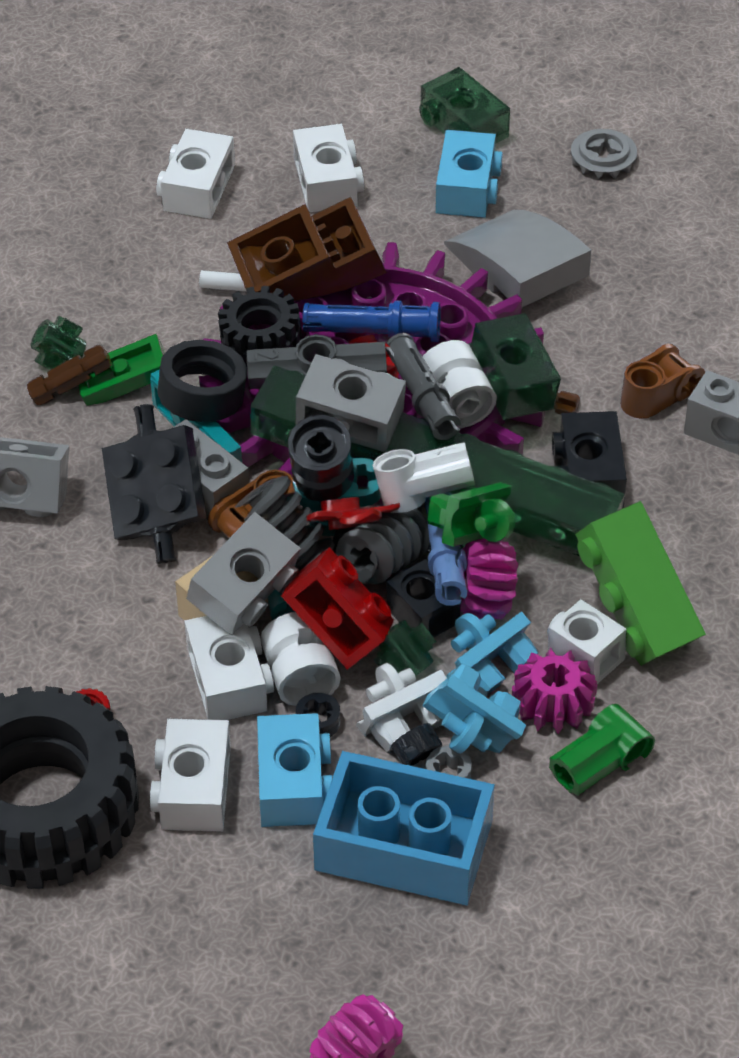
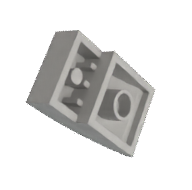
M511 210L444 241V245L473 274L480 268L488 271L487 288L492 293L500 290L507 298L518 294L522 299V307L590 276L592 250L563 226L547 217L526 210Z

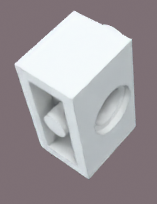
M342 124L293 130L294 161L309 212L322 211L349 197L352 198L355 206H358L357 192L364 191L363 173L360 166L354 167L356 164L355 144L353 139L346 140Z
M185 129L179 144H174L171 148L169 165L166 171H161L158 176L156 192L158 196H162L163 211L212 219L235 166L233 136Z
M208 616L184 620L187 650L207 719L229 720L266 712V694L274 692V684L268 663L260 665L257 655H262L261 640L257 627H248L243 623L231 636Z
M167 719L165 739H157L155 745V769L162 770L161 781H152L150 791L151 812H159L161 830L224 831L231 751L229 720Z

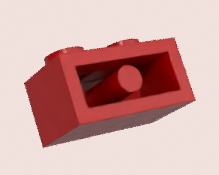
M330 547L299 571L281 595L347 670L385 640L394 622L386 601L377 593H370L359 581L357 570L353 564L344 556H337Z

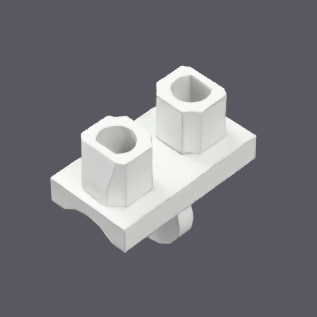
M388 663L376 668L377 684L366 689L369 700L374 703L364 707V719L356 724L364 736L372 733L378 743L388 753L393 750L392 743L401 735L410 731L403 719L404 716L415 711L422 724L431 723L433 729L442 725L443 720L422 706L427 694L447 679L442 670L415 682L416 677L411 668L399 673Z

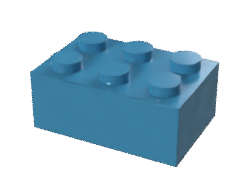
M342 751L313 833L314 870L468 906L493 821L495 784Z

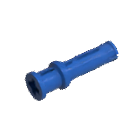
M394 301V303L389 304V307L305 303L303 308V323H305L303 324V331L388 334V338L399 333H406L412 337L430 338L431 342H439L441 305L440 302H432L431 306L403 305L402 301Z

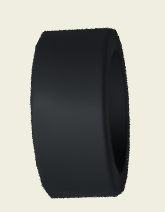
M200 339L183 341L170 347L161 358L157 394L162 405L174 415L189 421L205 423L220 421L234 415L242 406L247 367L243 358L226 345ZM202 374L217 378L225 384L208 388L188 384L180 378L185 375Z

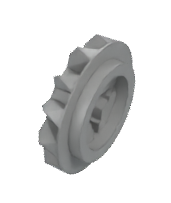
M611 129L590 130L580 134L571 145L572 164L580 166L583 175L594 171L598 180L603 173H609L610 176L616 179L620 171L629 173L632 164L636 163L637 147L631 138L621 132ZM604 147H607V152H609L607 158L599 157Z

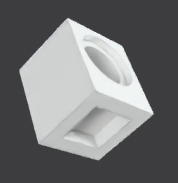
M580 599L568 611L558 613L551 621L547 630L548 650L551 647L558 656H563L571 650L575 658L574 662L588 660L590 674L595 675V680L598 684L625 660L627 629Z

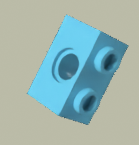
M446 130L436 182V213L486 218L488 204H496L498 179H492V176L500 177L503 152L495 151L496 134Z
M318 713L257 716L261 827L317 824L332 781V775H321V764H331L330 733L319 734Z

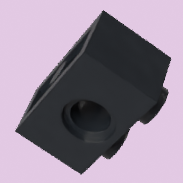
M617 411L561 413L560 432H552L553 460H562V466L556 467L557 494H566L568 510L624 508L627 477Z

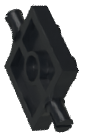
M143 404L140 407L136 406L133 408L138 434L128 441L102 448L114 538L117 540H128L142 536L153 537L156 563L175 562L177 559L175 557L172 534L186 524L207 519L193 428L181 425L164 431H158L155 425L154 406Z

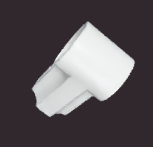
M465 442L419 454H414L406 449L392 450L380 455L373 462V469L384 506L400 503V508L391 513L408 512L421 506L425 502L426 497L475 485Z

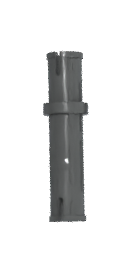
M406 333L392 336L387 342L390 347H386V352L398 369L397 371L401 378L406 381V386L412 394L411 403L416 413L426 419L435 438L448 440L454 437L460 431L457 426H461V421L449 404L450 395L446 387L435 380L429 366L417 349L412 336Z

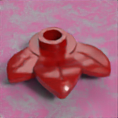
M359 497L327 500L321 502L322 511L306 515V521H328L329 530L354 528L357 524L380 520L382 513L398 510L400 503L360 509Z

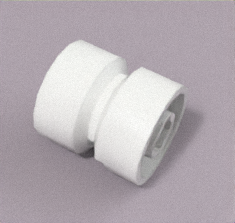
M450 340L432 347L423 355L435 380L443 384L450 395L449 404L461 421V426L457 427L472 426L482 421L491 413L496 405L497 396L469 344L464 341Z
M296 612L279 616L268 623L262 631L260 640L280 699L288 705L296 706L301 698L311 693L332 695L339 687L341 680L332 652Z

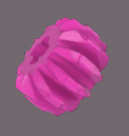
M482 538L469 542L462 548L467 557V568L464 571L467 597L465 599L461 597L460 612H463V614L471 613L479 619L489 614L494 619L502 620L512 609V600L516 596L515 588L518 581L516 551L508 542L503 541L490 542Z
M550 647L546 657H541L531 652L529 659H527V664H518V669L515 671L512 696L521 701L519 711L521 721L534 717V725L537 732L546 725V722H553V728L559 734L565 720L569 725L578 729L582 722V717L591 716V712L594 710V696L597 694L595 675L590 674L588 660L574 662L575 658L571 650L563 656H558Z
M363 994L356 996L350 1003H344L335 1015L330 1016L326 1025L318 1030V1037L310 1046V1058H391L394 1056V1049L402 1041L403 1024L395 1017L396 1013L384 1002L380 1003L373 995L366 996Z

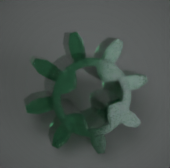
M61 316L56 318L55 323L48 319L44 320L36 329L31 340V349L39 352L34 361L47 369H53L77 355H80L82 358L87 343L86 340L78 336L82 332L83 327Z
M402 620L390 628L385 640L378 645L381 651L377 653L378 656L373 660L378 667L385 663L390 664L397 673L411 668L415 676H417L433 663L434 659L428 651L433 648L432 645L436 640L423 623L414 628L410 627L406 620Z

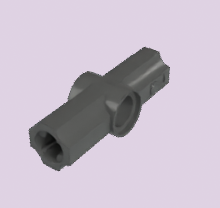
M311 335L300 340L296 347L247 350L249 389L301 387L315 354L331 359H342L351 365L371 371L387 373L385 342L335 345V342L329 337Z

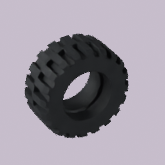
M31 686L17 688L18 694L5 697L3 693H0V785L10 776L22 770L38 766L64 768L76 773L82 779L65 796L46 804L20 806L0 800V884L14 887L16 880L26 881L27 889H44V881L57 879L58 885L61 886L74 882L73 874L83 870L88 876L101 868L100 857L106 855L110 859L113 858L123 847L121 836L128 837L131 835L136 823L135 813L139 810V792L133 747L129 743L128 733L123 724L113 718V712L98 702L92 706L90 697L75 691L71 695L63 694V689L60 687L46 686L45 691H33Z

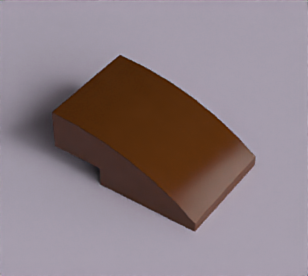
M351 197L312 216L306 204L227 242L245 288L254 286L255 292H261V286H269L270 293L272 294L278 288L284 291V297L290 294L294 301L343 291L387 273Z

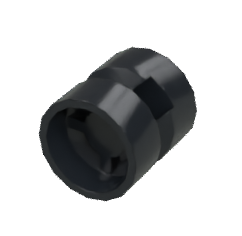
M326 415L310 416L299 421L291 430L288 438L293 483L297 490L306 498L318 502L334 500L343 496L350 489L354 479L349 431L342 422Z

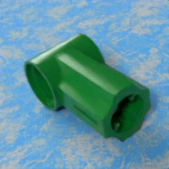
M611 704L593 719L587 733L550 757L549 768L556 780L569 793L580 795L620 767L622 770L627 771L630 769L627 765L639 756H642L644 759L648 757L654 748L655 737L621 705Z

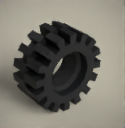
M254 286L246 288L247 295L243 296L237 291L232 294L233 301L226 299L222 303L223 309H219L218 323L221 344L237 352L243 358L246 367L247 350L296 347L300 340H302L298 304H294V298L290 294L284 297V291L276 288L272 294L270 293L269 286H261V292H255ZM253 324L272 325L269 328L261 330L248 329V327Z

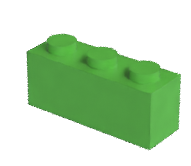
M641 501L593 521L575 534L578 539L577 548L583 563L588 568H592L600 585L599 595L603 605L609 612L614 614L618 624L627 629L625 650L631 657H635L641 666L706 635Z

